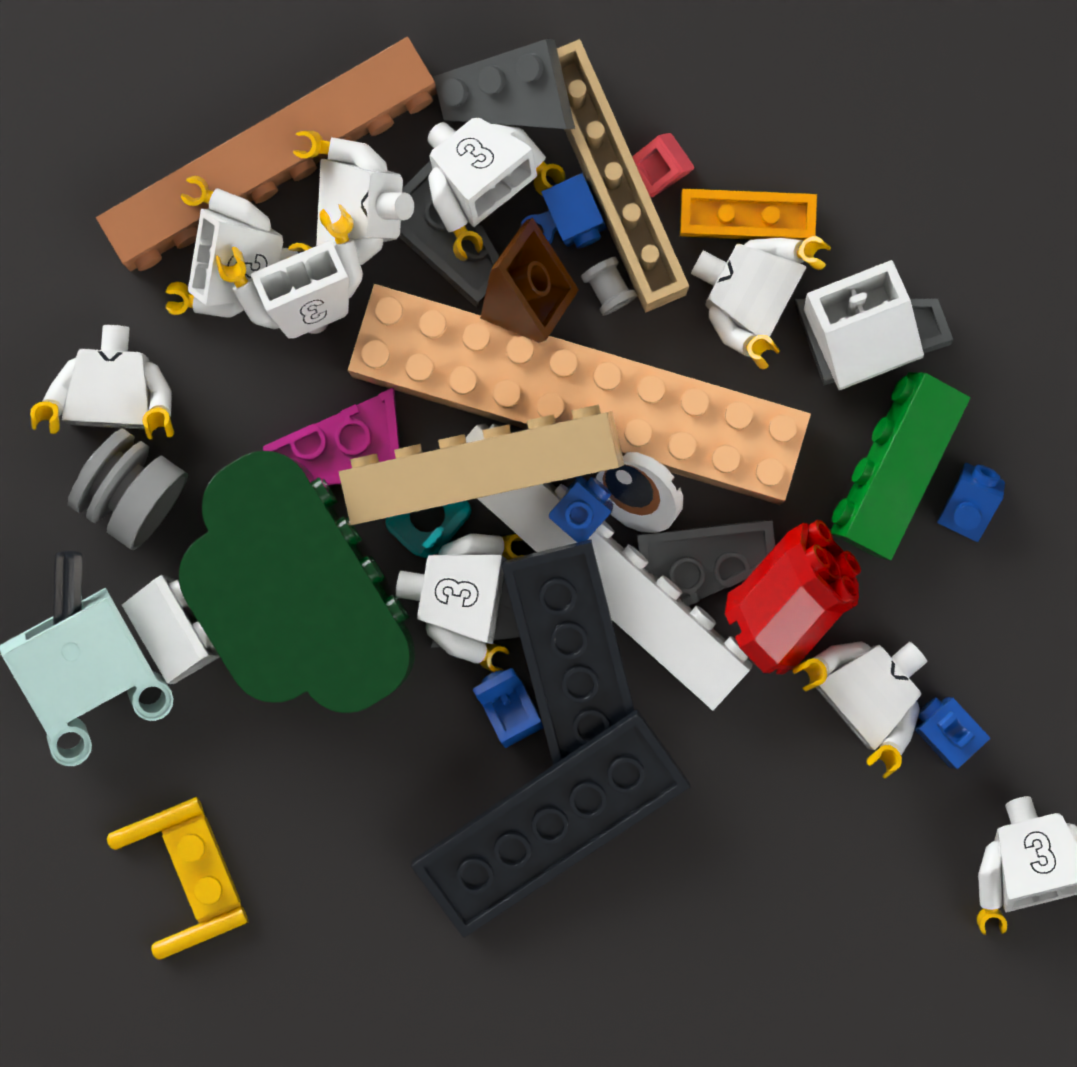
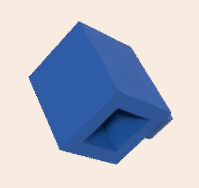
M583 173L541 191L549 211L539 215L527 216L521 222L523 225L525 220L533 217L537 225L543 227V234L549 244L552 243L554 234L558 230L565 245L569 247L575 244L577 249L597 242L601 239L599 232L608 229Z
M935 697L920 710L918 716L920 721L914 729L944 763L953 769H958L991 739L953 697H945L942 701Z

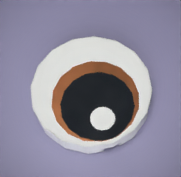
M626 452L622 456L623 466L600 471L597 474L596 479L612 493L609 498L614 504L611 515L629 528L645 533L661 532L669 529L683 509L681 488L676 490L672 483L674 476L654 458L638 452Z

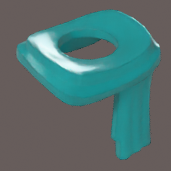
M467 500L443 505L445 511L444 522L432 532H421L416 529L411 523L410 513L385 518V524L389 533L416 556L428 558L429 555L437 554L441 547L447 544L468 520L471 514V505Z

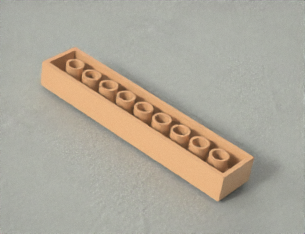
M374 284L348 367V372L352 378L389 389L394 388V390L526 430H528L527 420L554 414L555 422L560 423L573 420L571 410L599 405L601 413L613 411L622 456L626 452H638L654 458L671 473L778 505H781L786 500L811 413L549 336L546 341L538 343L480 319L481 315Z

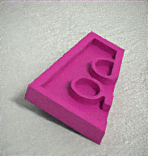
M394 388L388 389L358 405L355 404L340 411V413L316 424H311L263 446V451L277 452L297 460L312 473L314 479L318 477L322 480L325 479L329 486L341 485L338 471L351 469L350 459L377 454L379 462L396 459L394 450L400 448Z

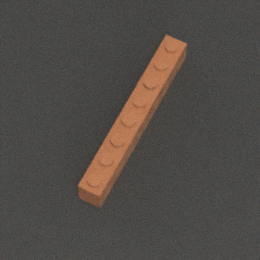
M407 36L97 216L96 219L122 264L130 272L136 268L139 271L147 270L162 260L160 254L174 246L181 249L196 241L201 209H209V204L202 202L196 206H189L183 202L181 198L182 193L192 198H199L202 195L201 188L197 184L186 181L188 177L200 176L207 182L209 190L213 192L218 188L244 198L249 202L254 200L256 204L262 203L278 192L277 186L291 178L294 181L306 178L317 169L316 164L321 159L328 157L325 154H319L314 158L297 157L293 150L309 152L312 148L311 140L307 136L295 135L297 132L315 131L322 136L324 141H330L331 137L356 141L368 133L371 136H377L392 127L394 124L393 119L406 111L414 114L430 105L433 101L432 96L437 94L435 81Z

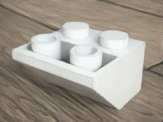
M892 260L807 293L804 312L839 391L924 357L911 300Z
M161 575L122 604L167 684L177 683L220 657L185 601L178 579Z

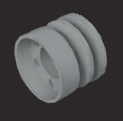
M121 428L114 432L84 464L69 494L67 505L79 513L87 509L86 518L93 523L100 521L112 511L113 513L107 525V533L129 549L135 550L154 533L170 512L182 493L187 482L188 473L162 455L144 468L143 466L149 453V446L142 441L133 445L135 436Z

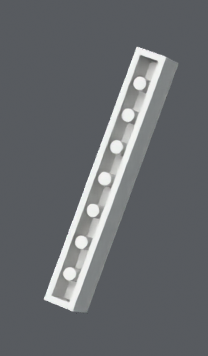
M486 424L476 425L466 437V442L483 440L482 430L490 428ZM492 424L490 428L499 426H497L496 424ZM549 482L477 498L536 552L577 543L549 518L550 511L563 498L568 489L562 484L556 488ZM604 521L588 540H592L611 619L710 709L714 710L750 671L753 664L747 659L748 656L740 649L734 637L730 636L725 640L713 629L717 623L706 611L697 605L692 610L681 601L679 597L682 591L676 584L664 575L657 579L652 573L650 574L645 570L644 567L649 563L648 560L631 545H627L624 549L611 537L615 531Z

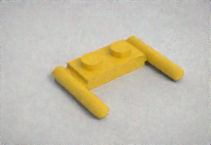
M198 797L109 833L107 836L109 847L117 850L162 831V837L199 924L153 943L151 947L152 954L159 960L248 923L246 912L240 903V897Z

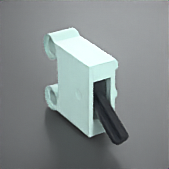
M61 551L55 555L53 616L0 645L4 661L47 733L46 738L52 757L57 763L64 766L79 765L91 753L92 743L86 725L77 717L128 690L129 700L137 715L148 721H156L164 718L170 712L174 699L165 679L161 674L152 671L107 589L104 588L82 600L83 555L76 551ZM158 687L162 690L159 700L155 703L143 704L139 702V696L144 689ZM75 732L81 736L79 744L74 748L63 749L57 745L59 737L65 733Z

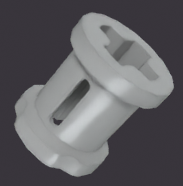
M611 257L596 264L581 275L583 282H589L602 305L599 309L602 316L622 308L637 297L635 290L628 289L617 270L619 262L616 257Z

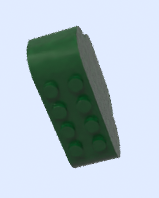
M256 451L246 454L221 469L210 480L202 501L203 519L209 532L191 544L182 558L179 569V584L182 595L235 682L251 697L264 702L277 703L294 699L308 692L317 703L335 712L352 713L364 710L398 689L407 680L412 671L415 660V646L411 633L404 623L410 616L400 599L396 597V594L388 597L380 582L386 579L384 573L373 556L363 557L356 544L362 541V538L355 526L350 525L349 518L344 516L339 518L332 505L338 502V499L326 480H322L320 477L314 479L312 473L303 464L273 451Z

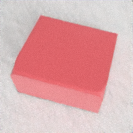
M671 133L658 135L632 156L651 198L667 189L695 168Z

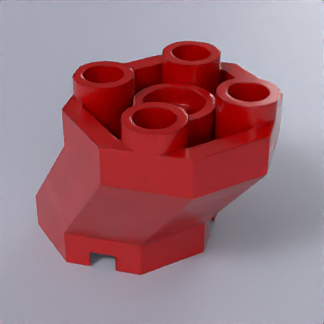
M816 520L811 524L801 523L790 530L741 585L728 592L725 616L729 625L735 621L738 622L742 632L735 636L740 649L763 673H771L777 669L776 674L783 675L793 669L805 658L843 613L858 605L859 583L856 576L861 573V567L856 557L850 551H843L833 540L829 528L823 521Z

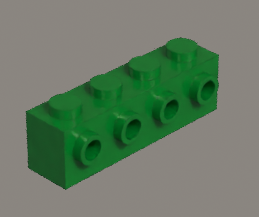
M908 372L907 376L902 377L893 390L892 400L894 402L887 416L878 422L873 431L872 441L874 443L867 457L863 458L854 469L852 475L854 484L847 498L842 499L834 510L832 516L834 525L830 531L831 534L874 557L891 561L971 397L927 373Z

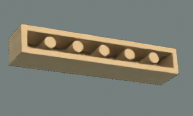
M578 39L557 48L575 129L564 130L644 312H649L686 296L689 284L581 40Z
M599 405L571 410L573 420L556 423L554 414L527 420L528 430L511 433L508 424L482 430L484 439L467 443L465 434L440 439L438 440L440 449L424 453L421 444L395 449L396 459L379 462L377 454L350 459L352 468L338 471L350 525L619 468L624 465L613 411L601 413Z

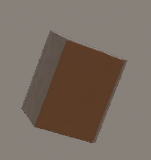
M533 217L525 220L491 268L480 319L540 343L547 340L579 289Z

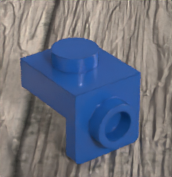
M964 463L960 470L959 480L941 510L937 523L979 542L1003 500L1005 481L1000 479L997 472L987 466L976 465L975 467L969 463Z
M578 476L568 487L563 498L550 511L549 518L576 542L586 541L612 513L614 504L609 500L612 493L596 478L591 477L587 481L582 476Z
M513 668L506 671H495L487 675L482 680V684L473 689L476 698L483 705L501 744L505 748L544 728L542 719L524 683Z

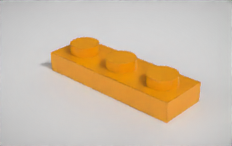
M682 189L680 236L730 239L788 238L804 241L811 236H816L817 194Z

